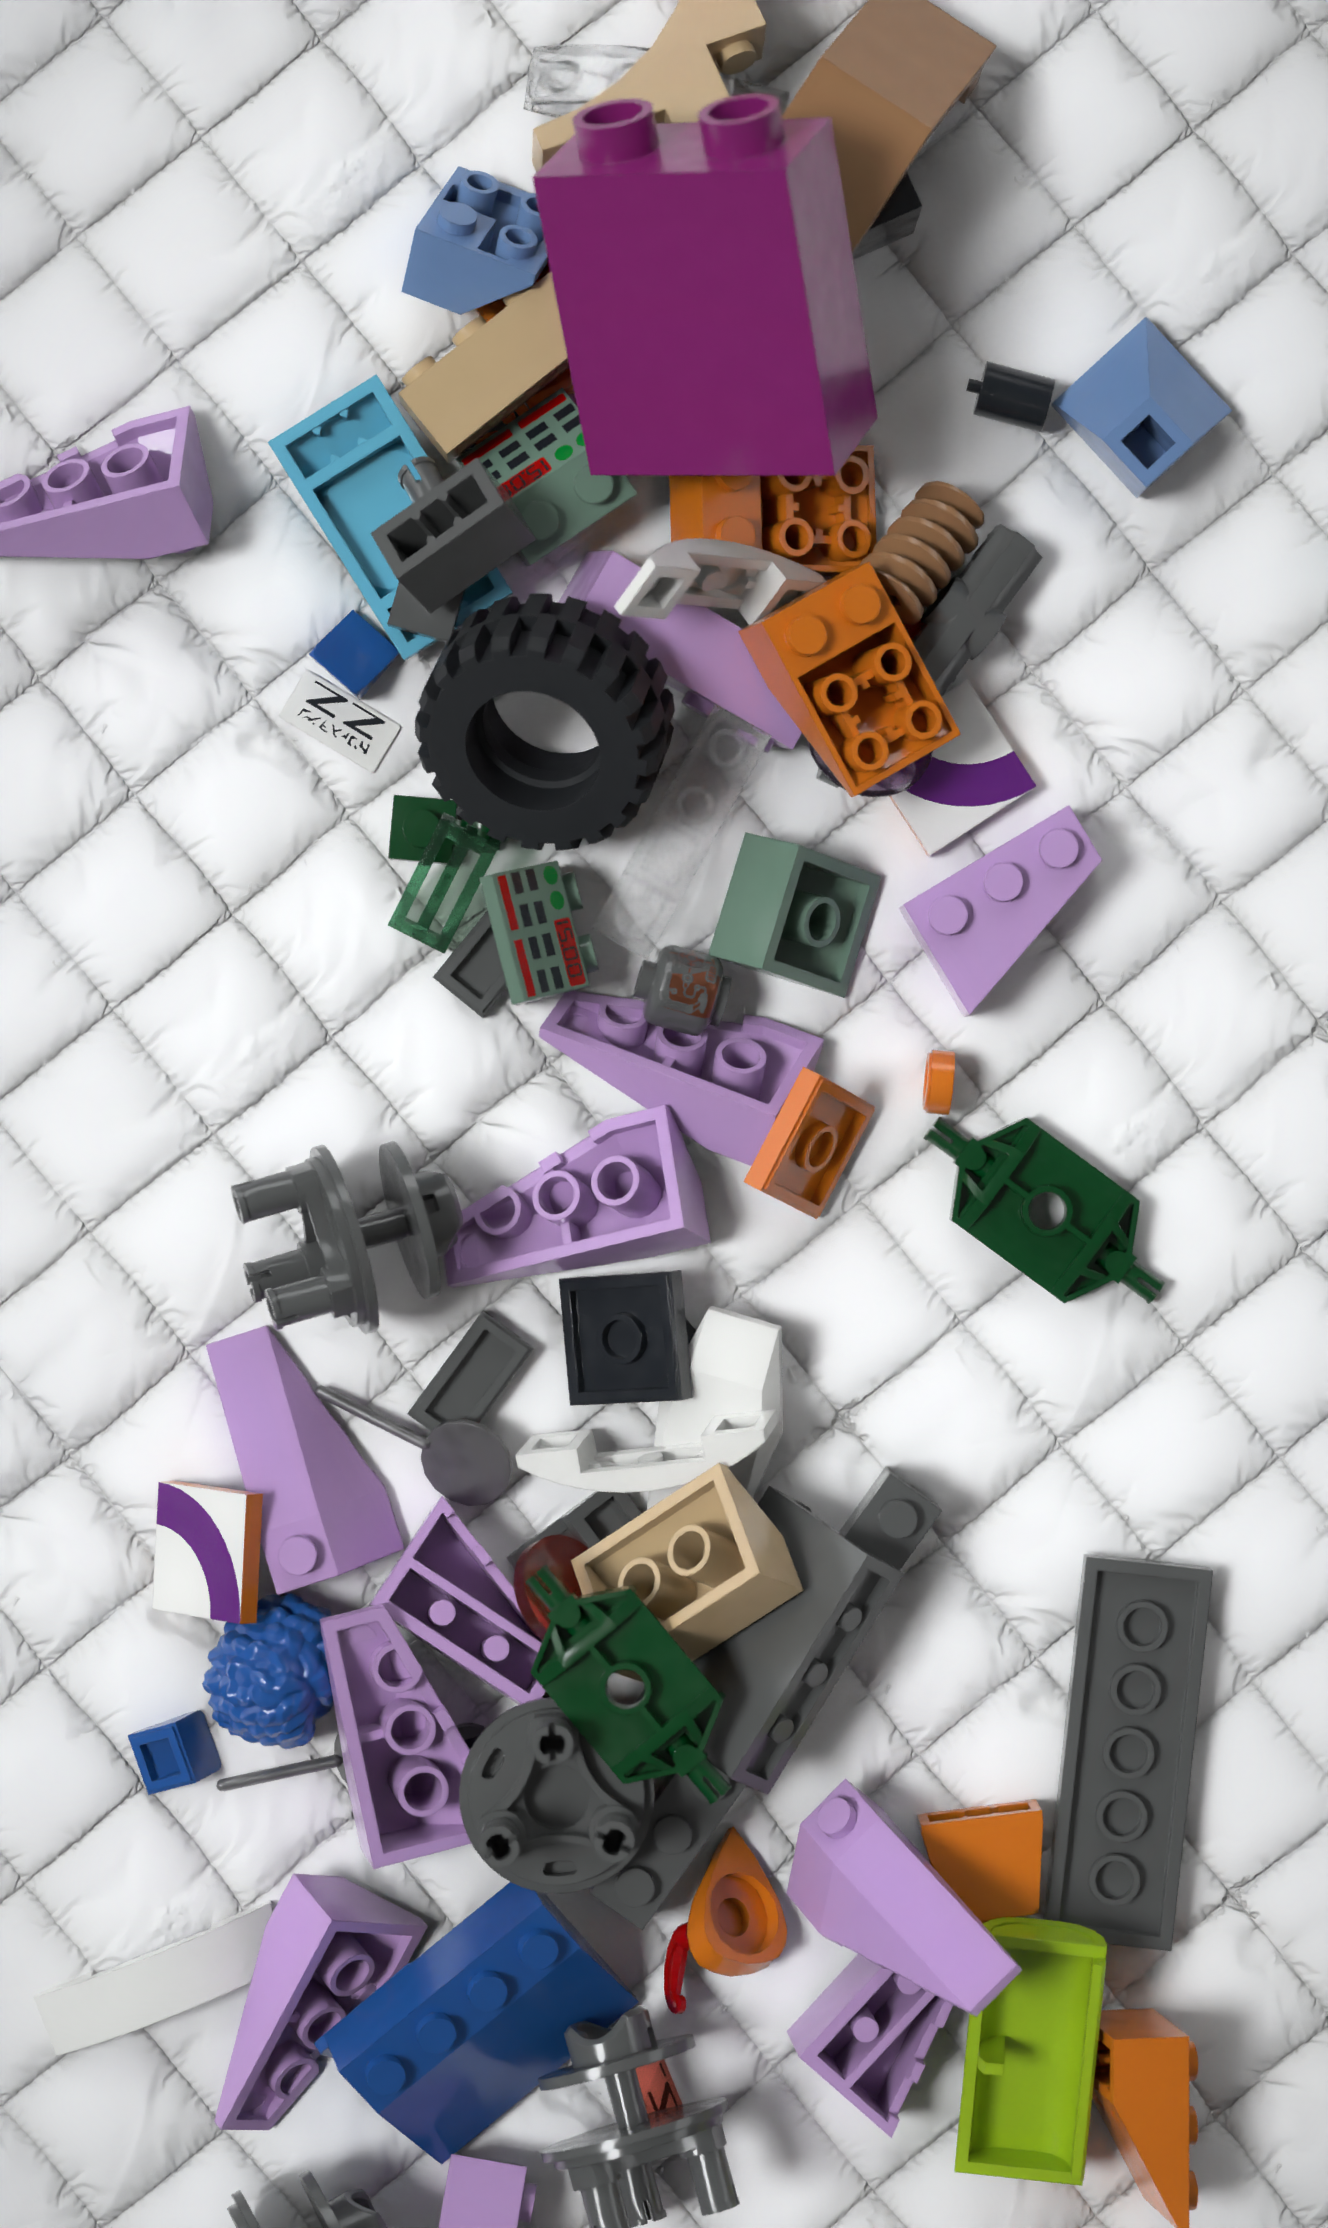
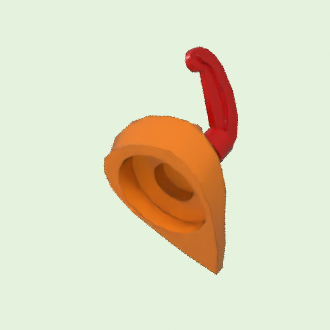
M734 1826L728 1828L712 1856L706 1873L692 1900L688 1922L679 1925L674 1930L668 1944L664 1965V1993L668 2008L675 2014H682L686 2009V1999L680 1994L689 1949L701 1967L713 1973L733 1977L753 1974L767 1968L775 1958L780 1956L786 1945L787 1925L780 1901L753 1852Z

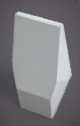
M711 1306L688 1345L693 1398L679 1401H659L654 1447L701 1442L700 1436L714 1416L777 1409L779 1422L766 1442L750 1455L729 1467L733 1475L750 1496L754 1498L783 1433L782 1326ZM684 1485L649 1491L647 1510Z

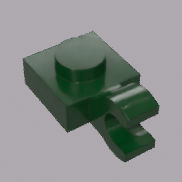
M394 795L388 859L454 865L455 846L500 850L501 841L488 836L489 828L477 821L471 826L465 820H458V815L456 814L458 805L453 800L445 802L443 799Z

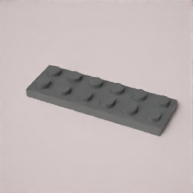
M1090 1554L1083 1555L1043 1920L1062 1921L1087 1927L1103 1936L1106 1943L1110 1945L1165 1951L1172 1950L1213 1570L1209 1567Z

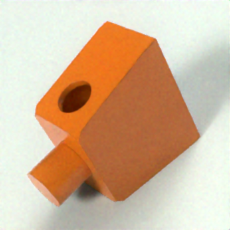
M1036 1799L917 1814L918 1826L930 1864L981 1923L996 1918L1019 1917L1038 1913L1043 1813Z

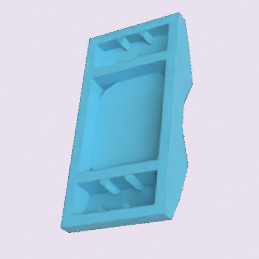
M376 374L268 441V444L405 662L438 640L395 629L387 625L399 581L385 560L371 532L412 504L407 492L399 484L398 473L406 464L414 478L421 481V477L411 460L421 456H428ZM497 567L466 588L454 630L461 627L465 619L478 609H490L494 601L507 598L513 594Z

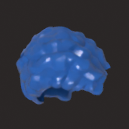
M293 1593L283 1596L277 1594L266 1595L258 1600L256 1623H225L223 1627L224 1634L220 1637L217 1647L208 1654V1660L211 1662L212 1667L205 1672V1679L202 1683L205 1691L211 1694L208 1704L214 1710L212 1718L218 1722L220 1727L228 1729L230 1735L240 1736L249 1743L260 1742L263 1746L279 1745L283 1749L304 1746L313 1738L316 1730L315 1722L326 1715L334 1705L320 1619L332 1616L328 1608L314 1606Z

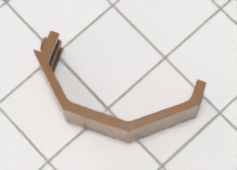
M868 0L820 57L782 115V119L831 117L852 255L927 140L957 101L965 104L978 84L984 65L997 47V45L928 0Z

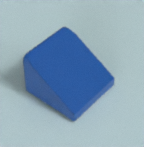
M354 610L336 625L309 653L316 663L359 700L400 655L391 642Z
M202 1710L193 1711L127 1735L148 1795L196 1783L221 1768V1760Z

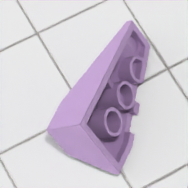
M186 406L129 421L111 430L115 438L114 441L82 456L77 447L57 455L60 463L52 467L48 472L31 480L26 475L15 474L0 481V557L151 559L171 553H186L196 547L209 544L214 503L197 423L191 407Z
M578 991L563 994L540 1027L539 1037L646 1109L667 1105L670 1107L677 1126L682 1133L710 1151L752 1166L802 1068L805 1067L814 1072L824 1039L766 1017L745 1014L742 1024L721 1021L718 1027L709 1024L703 1034L691 1036L648 1023L643 1015L644 1002L642 1000Z
M661 1105L606 1119L588 1131L590 1136L561 1154L555 1151L539 1161L540 1167L511 1186L501 1185L463 1209V1226L457 1233V1243L444 1256L448 1286L455 1288L650 1258L711 1243L702 1182L670 1107Z
M384 1604L320 1619L348 1791L360 1848L372 1868L377 1869L472 1844L463 1825L459 1804L461 1774L470 1749Z

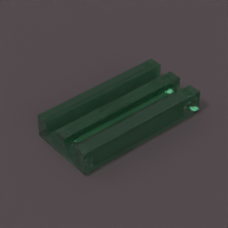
M445 812L388 923V926L445 954L480 885L479 877L485 875L501 844V841L489 837L487 840L477 835L478 829L469 824L464 828L454 823L455 817ZM445 838L456 842L457 845L416 923L406 916ZM470 849L480 856L441 933L438 934L430 930L429 927Z

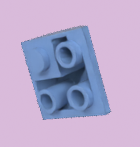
M458 166L415 228L401 292L461 315L533 286L549 261L536 194L528 193L499 182L486 172L471 171Z
M1147 317L1139 322L1051 404L1136 498L1142 495L1232 411Z

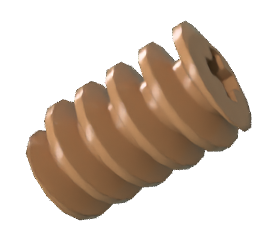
M938 480L926 482L916 492L914 500L904 507L901 517L890 525L887 535H884L875 544L873 553H870L860 563L861 565L870 561L903 624L914 625L923 617V607L933 604L937 599V589L944 588L950 582V571H956L964 564L965 554L971 553L978 546L979 537L975 529H980L984 524V513L972 498L957 487Z

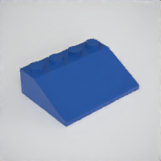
M509 1882L325 2033L324 2037L338 2072L378 2115L442 2165L451 2157V2154L459 2151L538 2086L539 2077L557 2070L570 2059L564 2032L569 2025L579 2021H588L608 2028L639 2001L545 1893L529 1890Z

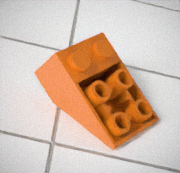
M858 445L836 475H669L671 542L683 539L705 538L745 544L785 557L822 576H836L848 569L859 566L870 553H873L874 546L877 543L874 446Z
M870 561L836 575L738 631L768 689L851 797L860 794L961 735Z
M1153 2008L1101 2010L1092 2100L1143 2198L1175 2228H1189V2210H1195L1198 2204L1196 2176L1192 2170H1189V2146L1196 2145L1198 2139L1196 2111L1193 2106H1189V2081H1195L1198 2075V2055L1195 2044L1189 2041V2036Z

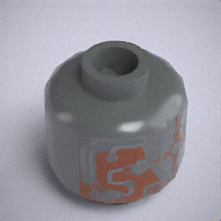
M669 945L659 952L655 962L642 961L633 996L644 999L643 1015L648 1023L687 1035L698 1036L707 1030L709 1024L719 1026L728 1001L732 978L723 976V965L718 958L676 945Z

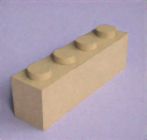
M551 272L538 282H535L533 286L504 297L502 301L507 307L488 322L482 316H479L465 325L452 338L453 343L457 347L438 362L432 356H428L403 376L402 382L406 387L398 393L401 405L448 464L569 368Z

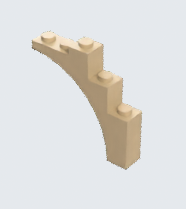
M679 0L677 7L652 47L619 81L580 108L533 128L532 164L536 173L575 134L573 117L581 110L601 102L626 98L643 99L653 105L656 123L699 122L698 113L702 108L717 100L730 97L719 73L727 75L736 74L749 68L755 61L762 59L767 24L756 1Z

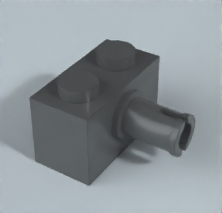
M426 456L412 459L411 462L419 473L421 481L414 478L406 464L398 473L399 484L407 492L412 504L371 532L373 539L396 579L430 614L536 540L510 494L478 458L471 461L445 481L438 471L434 459Z

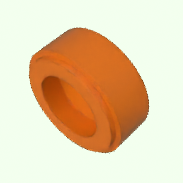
M931 1050V1053L928 1052L922 1103L923 1110L926 1113L949 1115L955 1072V1052Z

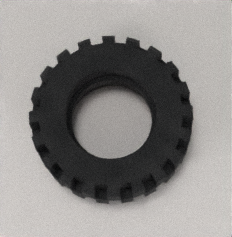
M530 593L526 603L520 604L518 597L510 596L494 601L490 612L488 609H478L465 619L460 630L452 633L418 701L420 709L415 717V736L422 743L418 754L423 769L427 774L432 772L436 774L432 782L433 787L445 802L452 799L458 805L456 814L471 826L475 821L489 828L488 836L501 842H505L506 838L510 837L522 841L521 848L542 850L544 844H554L556 851L579 848L582 838H586L589 844H595L611 837L615 827H626L637 816L641 804L647 802L671 743L674 730L671 720L675 707L673 694L668 688H664L668 677L661 662L657 658L648 660L646 653L649 645L636 631L633 630L628 635L619 628L621 619L605 609L601 615L585 609L586 601L568 596L565 603L552 601V594ZM523 691L541 693L558 699L573 708L587 722L595 735L598 746L578 753H556L535 747L518 737L505 724L497 711L493 698L506 693Z

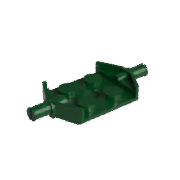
M940 1116L932 1126L950 1138L951 1143L932 1129L927 1131L923 1139L928 1140L954 1159L953 1163L957 1165L949 1220L1047 1290L1059 1301L1067 1303L1112 1280L1118 1284L1119 1282L1123 1283L1146 1300L1148 1304L1157 1295L1138 1282L1137 1279L1140 1278L1156 1291H1161L1165 1281L1160 1280L1136 1262L1137 1257L1132 1255L1140 1200L1026 1117L1019 1119L978 1140L973 1137L968 1139L942 1120ZM1043 1192L1056 1194L1064 1205V1215L1061 1222L1051 1229L1036 1227L1029 1217L1030 1202L1036 1195Z
M547 1564L529 1577L525 1583L531 1587L550 1610L547 1617L551 1620L530 1673L623 1784L678 1773L681 1778L687 1775L705 1796L710 1805L716 1802L720 1795L723 1796L732 1786L727 1783L707 1759L708 1753L704 1748L726 1695L722 1691L718 1693L635 1593L637 1591L635 1586L628 1585L577 1597L574 1593L570 1594L548 1568ZM628 1669L636 1672L644 1682L645 1692L639 1702L632 1705H623L611 1697L608 1691V1679L615 1671Z

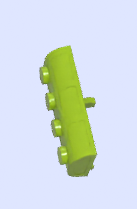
M1024 1917L991 1919L982 1924L1022 1968V1971L977 2016L969 2013L954 2172L1083 2186L1106 1971L1107 1943L1104 1937L1096 1931L1078 1924Z

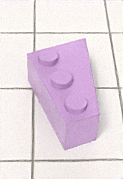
M857 1954L787 2030V2033L799 2058L892 2138L900 2121L898 2117L899 2111L912 2083L918 2082L925 2067L923 2060L938 2028L944 2027L953 2004Z

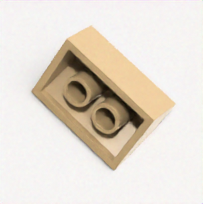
M721 1463L716 1464L571 1560L583 1595L634 1585L637 1589L635 1593L692 1661L803 1591L783 1535L729 1468ZM623 1669L614 1672L644 1683L641 1677L634 1671Z

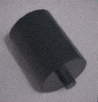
M987 361L981 381L969 378L966 391L977 394L973 415L1041 432L1049 410L1055 379Z

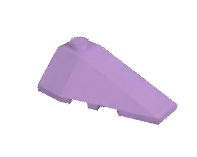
M266 1325L206 1344L245 1489L248 1492L263 1494L261 1545L277 1595L339 1576L404 1549L405 1547L386 1487L351 1443L349 1436L341 1425L335 1421L319 1397L316 1396L312 1385L269 1326Z
M846 1778L800 1824L786 1894L819 1934L826 1939L862 1955L870 1962L884 1969L887 1968L910 1980L918 1987L974 2016H977L1022 1971V1968L885 1811Z
M293 1873L264 1930L214 2121L220 2130H270L319 2073V2067L315 2061L321 2054L314 2043L408 1964L428 1927L420 1917L343 1877Z

